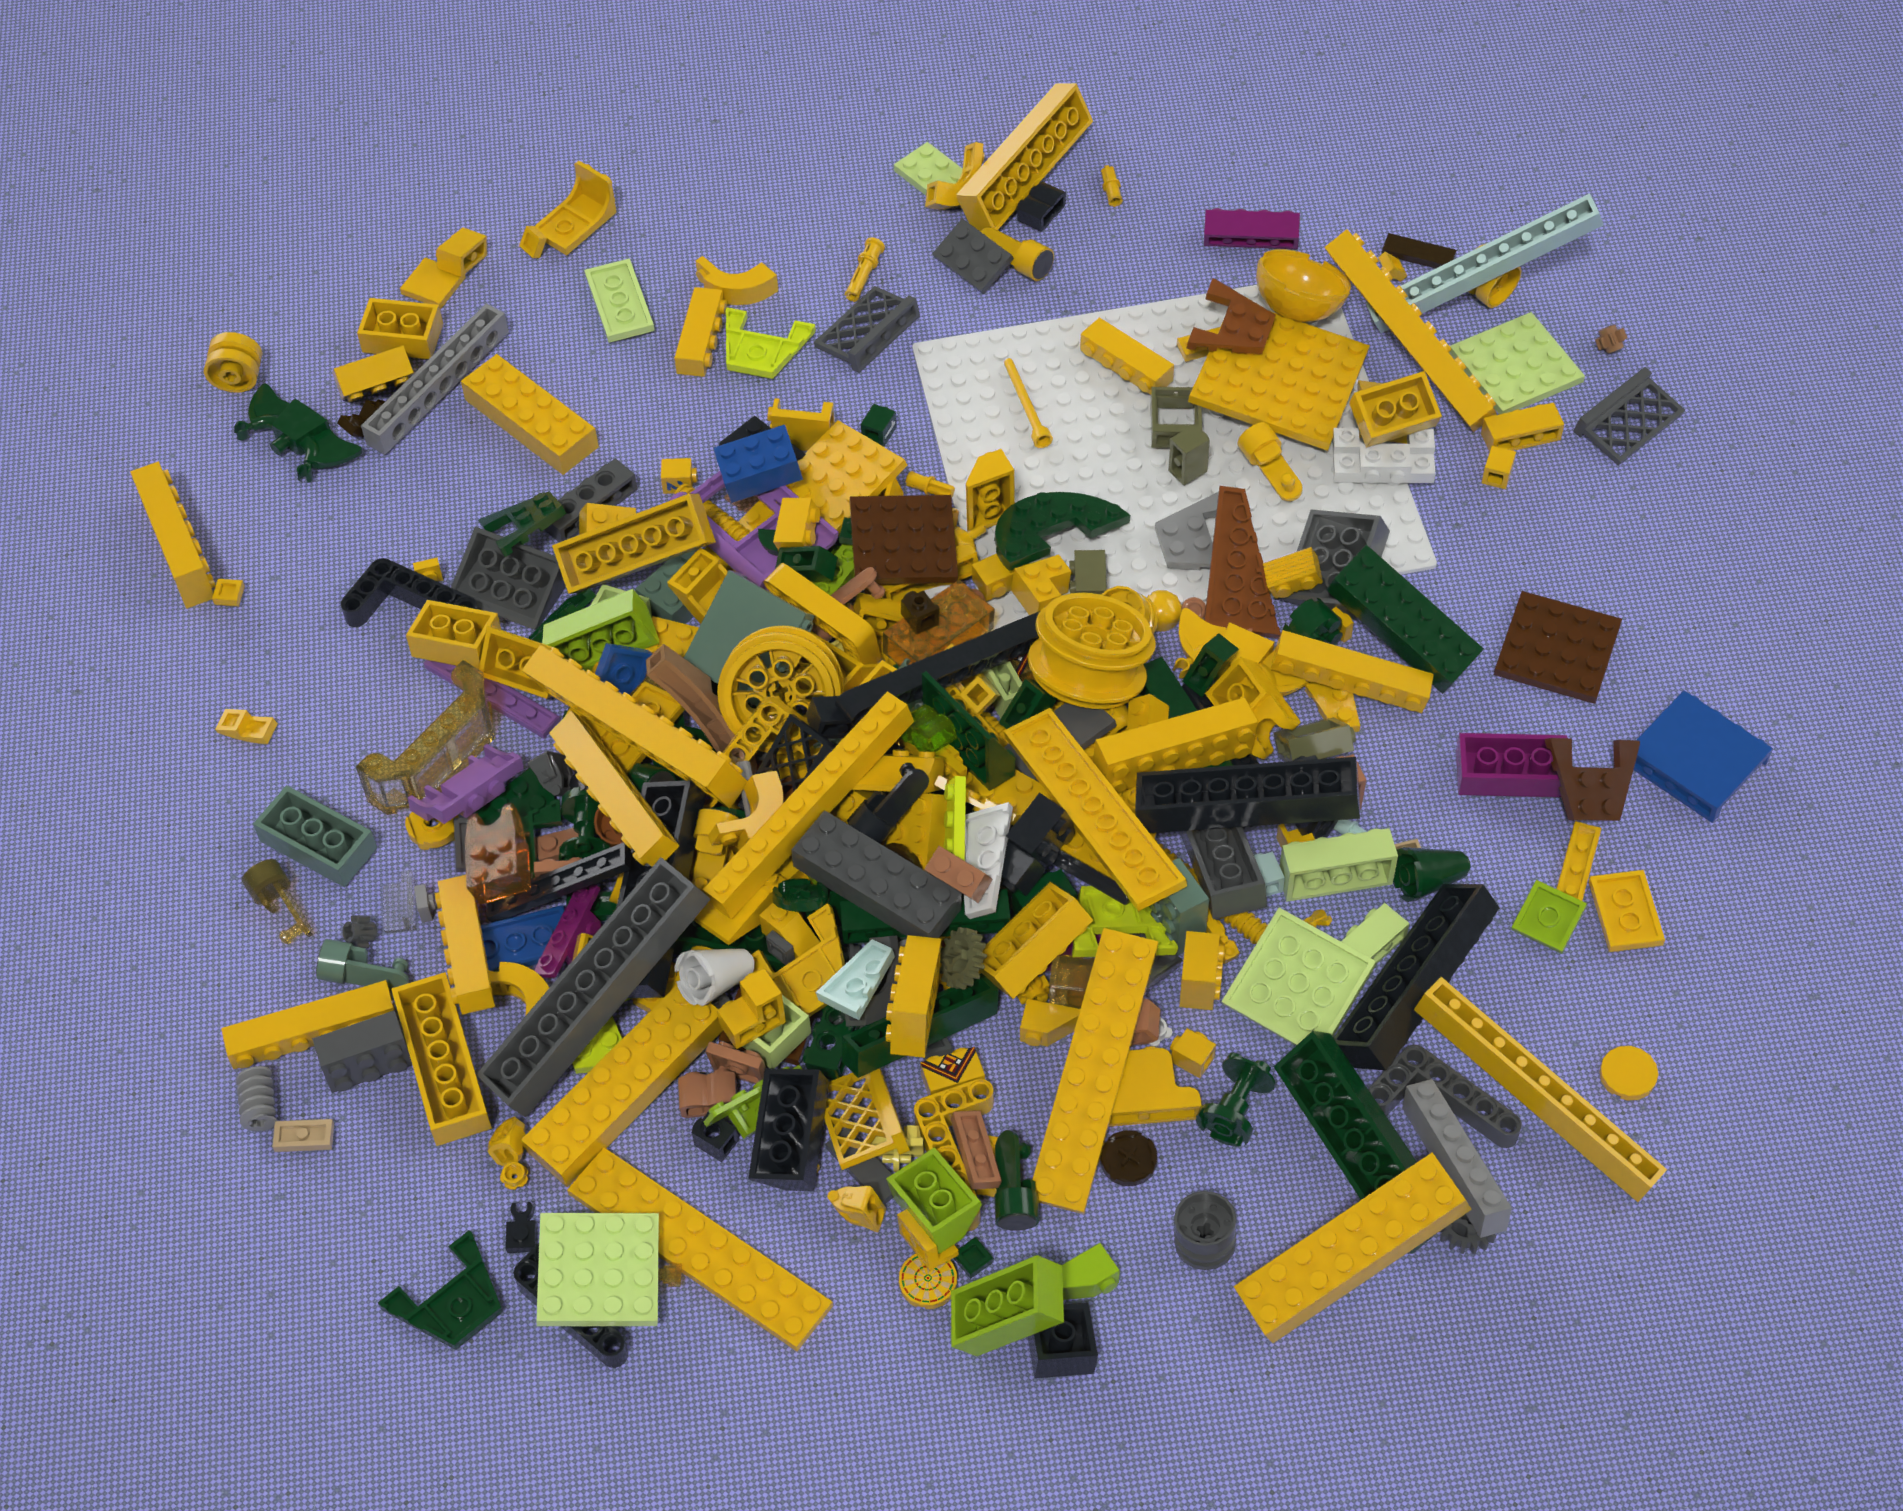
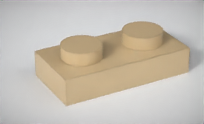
M332 1119L275 1121L272 1145L274 1152L332 1150L334 1122Z

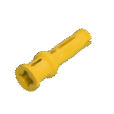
M867 238L864 244L865 249L858 256V267L844 294L850 301L856 302L859 300L870 272L877 267L879 255L885 250L884 243L877 238Z

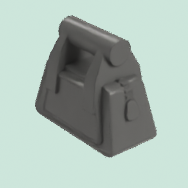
M545 751L530 760L528 765L536 774L544 789L555 796L562 797L570 790L569 782L573 776L572 768L564 761L566 756Z

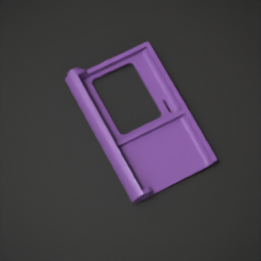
M717 472L691 493L700 494L702 503L707 501L725 487L721 472ZM787 486L755 495L775 514L740 541H735L707 516L716 543L710 544L708 547L735 572L741 573L748 580L767 591L769 590L765 587L763 581L775 570L778 556L768 553L761 545L758 538V529L776 530L782 498H799ZM686 492L676 493V494H674V495L670 498V500H673V499H676V498H678V497L684 496V495H686L687 493H686ZM820 516V521L816 523L815 527L816 541L812 546H821L828 550L836 542L838 531Z

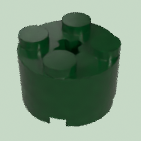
M1311 598L1299 605L1289 616L1293 619L1289 626L1285 623L1283 627L1284 631L1333 645L1343 636V633L1340 631L1342 619L1320 598H1317V601Z

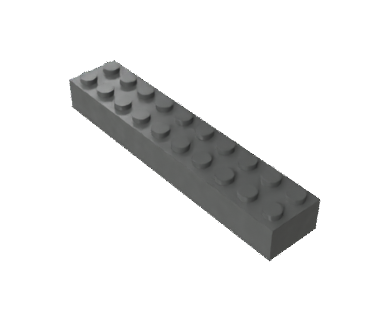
M660 857L476 1075L507 1106L527 1117L711 899Z

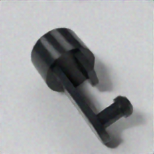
M905 763L900 767L899 771L903 778L888 795L881 791H874L868 800H864L847 819L848 824L881 844L894 830L899 819L928 787L929 777L923 770L915 769L912 763Z

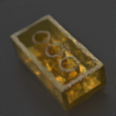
M957 580L931 598L934 605H938L940 608L938 626L916 635L903 618L883 632V653L899 667L906 658L910 659V665L944 651L951 643L956 646L990 632L994 627L995 609L962 581Z

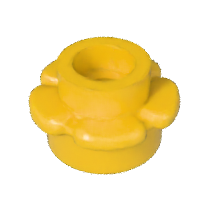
M510 1162L503 1167L500 1180L507 1189L515 1190L517 1187H523L527 1183L528 1170L518 1162Z

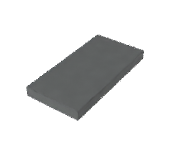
M1064 703L1053 711L1083 750L1117 726L1116 721L1103 709L1084 708ZM1010 744L1006 745L1004 748L1011 750L1016 758L1015 769L1038 781Z

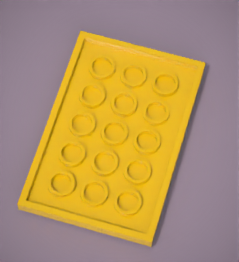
M837 420L830 427V430H827L805 453L806 455L797 461L803 480L785 486L799 498H812L816 507L820 510V516L838 531L839 537L844 517L850 518V496H878L907 467V463L902 457ZM759 500L738 522L752 532L775 513Z

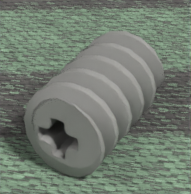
M250 1067L240 1072L236 1077L240 1125L250 1131L270 1130L275 1126V1121H277L274 1117L276 1109L273 1107L275 1099L272 1098L274 1096V1089L271 1088L273 1080L270 1078L272 1071L268 1067Z

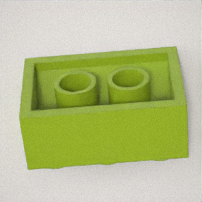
M935 1147L886 1178L893 1199L903 1211L907 1209L936 1244L938 1254L964 1238L982 1206L981 1201Z

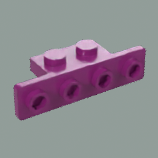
M590 885L573 892L560 921L534 969L542 978H555L564 961L568 965L572 962L579 934L586 933L594 936L603 926L590 911L600 891L597 885Z

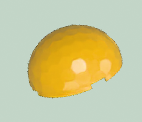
M1286 249L1267 251L1257 263L1256 281L1263 300L1276 313L1294 321L1313 322L1331 316L1346 302L1350 294L1351 283L1347 276L1334 265L1326 261L1323 264L1309 259L1310 254Z

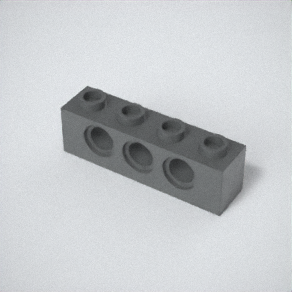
M616 458L603 465L600 470L589 478L584 479L581 484L570 492L565 493L558 500L566 514L544 530L558 542L577 536L579 534V512L586 503L617 506L638 490L635 474Z

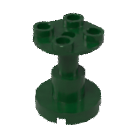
M581 786L567 791L562 796L561 813L566 820L574 824L573 829L579 834V837L570 838L563 842L559 847V861L575 857L585 858L611 848L610 844L595 837L597 833L594 819L600 803L595 801L586 790L580 791Z
M1232 1052L1229 1053L1222 1064L1225 1075L1235 1083L1231 1092L1223 1094L1219 1104L1205 1103L1202 1105L1196 1115V1123L1203 1132L1205 1128L1210 1130V1137L1225 1145L1239 1147L1242 1142L1246 1145L1253 1133L1250 1122L1245 1118L1249 1108L1246 1099L1250 1091L1270 1093L1274 1090L1276 1082L1269 1073L1271 1067L1267 1063L1260 1060L1253 1062Z

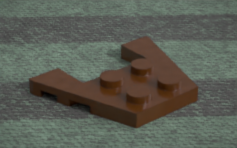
M1546 738V747L1551 750L1554 760L1551 764L1553 770L1557 771L1561 783L1559 790L1568 820L1620 821L1640 740H1614V768L1572 766V738Z

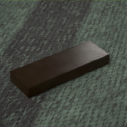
M1388 233L1381 254L1387 252L1400 260L1438 268L1454 260L1457 250Z

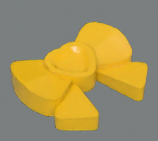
M1319 909L1303 921L1314 927L1317 925L1328 926L1332 922V918L1327 916L1323 909Z

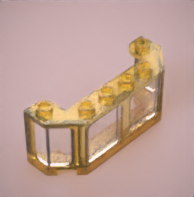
M462 660L451 673L453 684L464 692L395 761H392L383 754L372 753L367 755L356 766L367 802L386 815L397 814L398 809L410 808L408 797L411 795L419 800L426 797L424 791L426 785L442 793L440 785L469 765L468 757L471 755L477 757L484 750L483 746L490 744L495 739L492 718L493 709L491 702L488 701L484 687L483 672L466 661Z

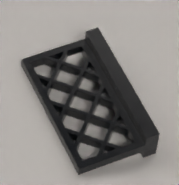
M789 714L756 774L777 771L780 779L779 769L789 766L791 781L781 783L782 787L792 785L794 792L799 787V783H802L838 744L832 743L794 714ZM795 724L800 728L801 739L791 742L790 730ZM817 740L823 746L817 755L811 756L809 741ZM802 743L805 758L794 760L792 746ZM786 747L788 762L778 765L776 754L779 749ZM806 762L807 773L804 778L798 779L795 765ZM741 798L737 806L745 811Z

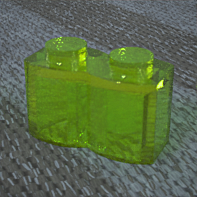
M926 704L911 712L914 722L900 736L904 742L915 745L919 751L935 752L958 739L952 721L945 715L938 714Z

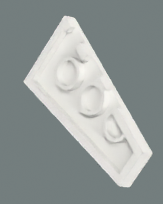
M1009 802L965 814V862L993 879L979 903L964 895L965 915L969 919L996 912L1008 840L1006 835L1009 832L1013 806Z

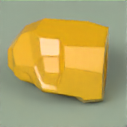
M514 1116L501 1123L488 1142L487 1152L498 1165L505 1166L510 1162H519L525 1150L521 1141L526 1135L525 1124Z

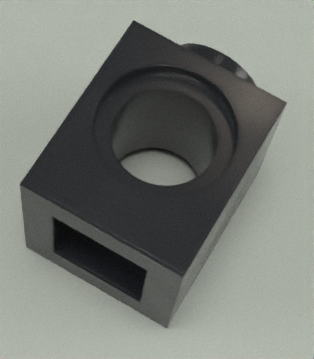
M707 1112L703 1119L699 1118L692 1127L691 1133L694 1146L718 1161L723 1162L739 1141L737 1129L723 1119L706 1127L704 1121L710 1115ZM711 1133L719 1134L714 1138L707 1137Z

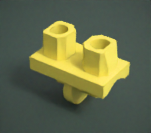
M904 1126V1135L910 1151L899 1155L897 1149H894L876 1157H882V1163H893V1171L897 1172L900 1170V1164L911 1163V1157L923 1155L924 1143L920 1135L919 1126ZM876 1136L871 1145L876 1146L886 1142L887 1139Z

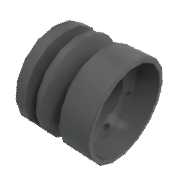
M1200 1191L1183 1198L1176 1207L1174 1215V1244L1178 1256L1184 1263L1195 1269L1211 1270L1221 1267L1230 1260L1235 1251L1236 1214L1234 1207L1225 1197L1215 1192Z

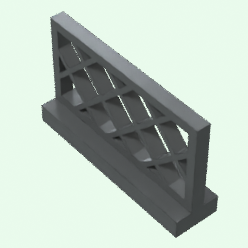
M874 286L814 341V346L850 363L852 370L860 373L920 317L917 300L910 295L904 299ZM875 296L883 298L881 301L870 302ZM898 305L893 310H888V306ZM885 308V311L871 313L872 309ZM868 310L866 315L855 316L858 312ZM883 319L878 324H873L872 322L873 320ZM869 321L870 325L856 327L857 323ZM853 324L851 329L840 330L843 326ZM868 333L863 338L857 339L858 334ZM854 335L853 340L841 342L842 337ZM831 339H837L838 341L837 343L831 344L825 343ZM852 347L848 353L842 351L844 348Z
M1646 367L1580 417L1573 430L1579 437L1585 435L1618 466L1685 412L1682 406L1650 378L1652 372ZM1649 388L1656 395V399L1644 398L1643 391ZM1638 403L1640 412L1628 411L1627 404ZM1644 404L1656 405L1657 413L1645 412ZM1661 406H1668L1675 413L1672 415L1662 414ZM1611 416H1623V424L1611 423ZM1628 417L1640 418V426L1628 425ZM1645 419L1657 420V427H1645ZM1596 428L1607 429V437H1599L1593 431ZM1612 430L1624 431V439L1612 438ZM1629 432L1641 433V440H1629ZM1612 445L1625 446V453L1621 456L1613 450Z

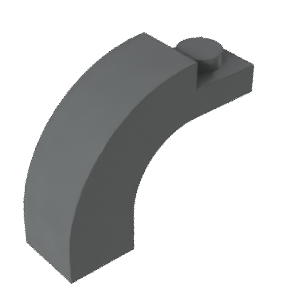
M897 935L869 938V941L873 939L892 948L895 958L861 1018L857 1020L845 1014L846 1026L868 1025L886 1017L888 1003H893V1001H890L892 984H897V982H894L896 965H901V963H898Z

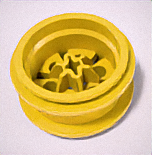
M1070 593L1055 598L1039 612L1035 625L1039 638L1029 649L1028 664L1036 682L1047 693L1075 706L1091 709H1109L1128 703L1129 699H1133L1143 690L1147 680V673L1143 664L1154 654L1156 642L1149 622L1139 611L1112 597L1093 593Z
M793 626L766 627L745 637L729 655L722 668L718 682L719 708L725 723L733 734L736 735L755 710L748 705L747 700L749 698L756 697L762 701L768 697V691L770 696L780 699L792 709L795 705L800 704L808 710L811 700L806 699L808 695L840 696L844 689L843 675L839 662L832 650L816 635ZM768 651L772 664L769 668L766 667L760 657V654ZM801 657H804L810 664L798 673L799 671L795 667ZM784 661L789 664L790 671L782 673L777 670L776 664ZM754 671L762 672L765 676V681L761 683L755 682L751 677V673ZM801 678L808 679L812 687L808 690H803L799 688L797 681ZM740 682L748 684L753 690H740ZM778 683L781 687H787L785 697L780 691H775ZM772 706L763 708L764 713L768 716L778 714L777 710ZM756 727L747 729L748 734L752 737H759L761 735V731ZM799 727L791 728L790 732H797ZM771 732L758 750L768 753L777 734ZM809 741V746L814 745L818 741ZM792 746L793 753L799 752L796 748ZM786 747L779 749L777 754H787Z

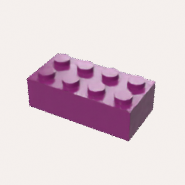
M1459 733L1456 746L1458 795L1561 797L1559 790L1561 783L1557 771L1553 770L1551 764L1554 761L1551 750L1546 747L1545 739L1567 738V735Z

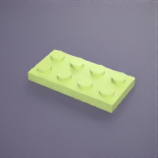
M630 258L584 270L609 343L655 331Z

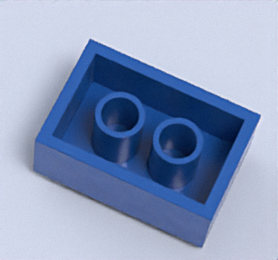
M785 424L713 448L731 503L803 480Z

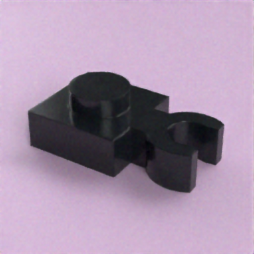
M527 1202V1209L523 1213L517 1212L516 1203H512L510 1211L515 1221L506 1222V1252H530L537 1245L536 1220H531L534 1215L532 1203Z

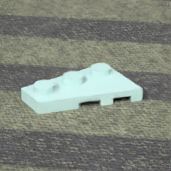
M872 939L816 991L818 1000L859 1020L895 958L893 949Z

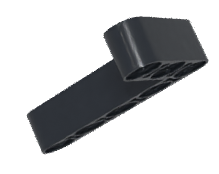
M379 558L372 562L343 597L340 605L345 621L351 627L364 625L388 595L419 609L423 608L427 600L478 609L474 598L386 558Z
M539 1243L515 1266L513 1272L519 1291L536 1306ZM527 1275H535L532 1280L523 1281ZM560 1326L606 1366L617 1368L626 1362L628 1352L624 1338L612 1326ZM591 1328L598 1329L593 1335L585 1334ZM612 1346L620 1347L615 1353L606 1352Z

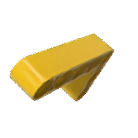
M780 563L763 581L765 587L772 594L806 613L815 615L812 622L842 643L845 653L863 664H878L882 660L873 627L862 617L788 565Z
M773 696L766 697L760 702L722 753L727 755L735 765L740 761H749L771 732L779 734L789 714H794L808 725L809 723L806 718L780 699ZM772 706L777 710L778 714L773 717L768 716L764 713L763 708ZM756 727L761 731V735L759 737H752L748 734L747 729ZM800 728L797 732H790L791 742L801 739ZM802 743L793 745L794 748L804 754ZM823 744L819 748L810 747L811 756L817 755ZM740 748L745 752V756L737 758L732 754L731 750ZM714 798L705 799L703 809L712 808L718 801Z
M976 1079L923 1097L914 1106L915 1125L919 1126L926 1152L935 1147L946 1161L953 1163L950 1166L970 1189L963 1161L948 1127L952 1126L951 1116L953 1112L981 1111V1114L984 1115L991 1111L994 1105L993 1086L985 1079ZM982 1094L987 1097L984 1099H977L975 1096ZM951 1104H958V1105H960V1106L957 1107V1108H950V1107H948V1106L951 1105ZM924 1113L933 1114V1116L927 1118L921 1115ZM934 1137L943 1138L939 1142L932 1141L931 1139ZM980 1209L968 1231H972L979 1226L981 1221Z

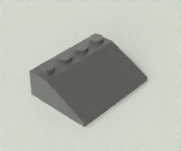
M1311 509L1297 551L1312 547L1319 559L1323 583L1317 584V586L1309 590L1303 589L1293 592L1290 596L1281 599L1301 605L1311 598L1314 601L1320 598L1330 609L1337 607L1343 613H1347L1351 619L1359 620L1326 589L1366 544L1382 557L1390 533L1382 517L1378 515Z
M475 526L451 588L474 598L480 610L498 613V616L536 630L542 624L566 586L556 556L527 545H521L518 542L511 547L513 552L504 557L495 543L502 539L503 536Z

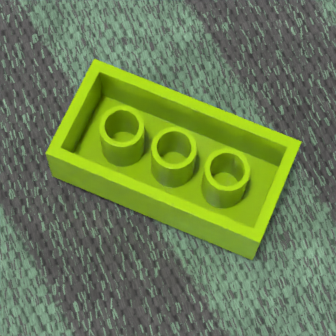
M1038 1255L951 1290V1347L976 1357L1064 1323L1062 1265Z

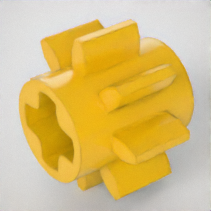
M1037 975L1027 985L1026 990L1017 995L1021 1004H1025L1027 999L1047 1001L1048 994L1051 991L1048 988L1050 984L1045 975L1040 977Z

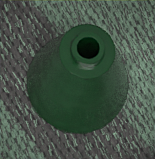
M1410 847L1396 849L1398 858L1393 884L1395 889H1401L1404 895L1399 896L1404 901H1417L1438 891L1443 884H1452L1465 878L1471 868L1470 860L1462 851Z

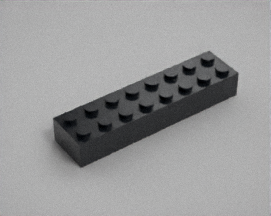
M1356 757L1137 772L1136 817L1149 833L1360 819Z
M691 780L643 782L641 795L679 844V847L665 861L689 880L697 841L693 835L699 810L704 807L706 794ZM631 849V870L624 872L616 909L652 868L649 864L645 866L640 864L632 855L635 852L633 849ZM676 941L628 998L665 997Z
M1443 884L1333 1037L1353 1068L1386 1071L1393 1064L1395 1057L1402 1047L1407 1044L1409 1037L1423 1020V1017L1414 1009L1424 993L1440 977L1448 983L1451 981L1453 974L1465 961L1469 951L1479 941V937L1500 909L1484 884Z

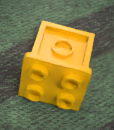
M577 161L574 164L576 179L568 197L534 226L547 238L546 243L566 256L617 213L611 179L606 174H601L589 164H584L581 161Z

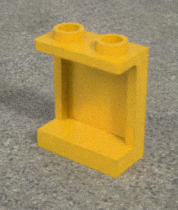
M775 398L773 407L768 408L767 420L771 422V428L785 424L791 443L802 451H808L835 423L834 405L832 402H823L821 413L781 409L780 398Z

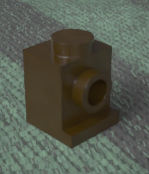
M910 591L901 600V615L916 635L939 625L940 608L938 605H934L925 591L919 593Z

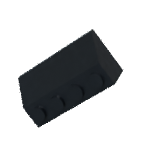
M765 1068L749 1180L786 1191H814L829 1081L820 1070Z

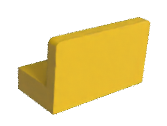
M907 1209L897 1214L900 1234L929 1271L959 1255L955 1245L938 1254L936 1244Z

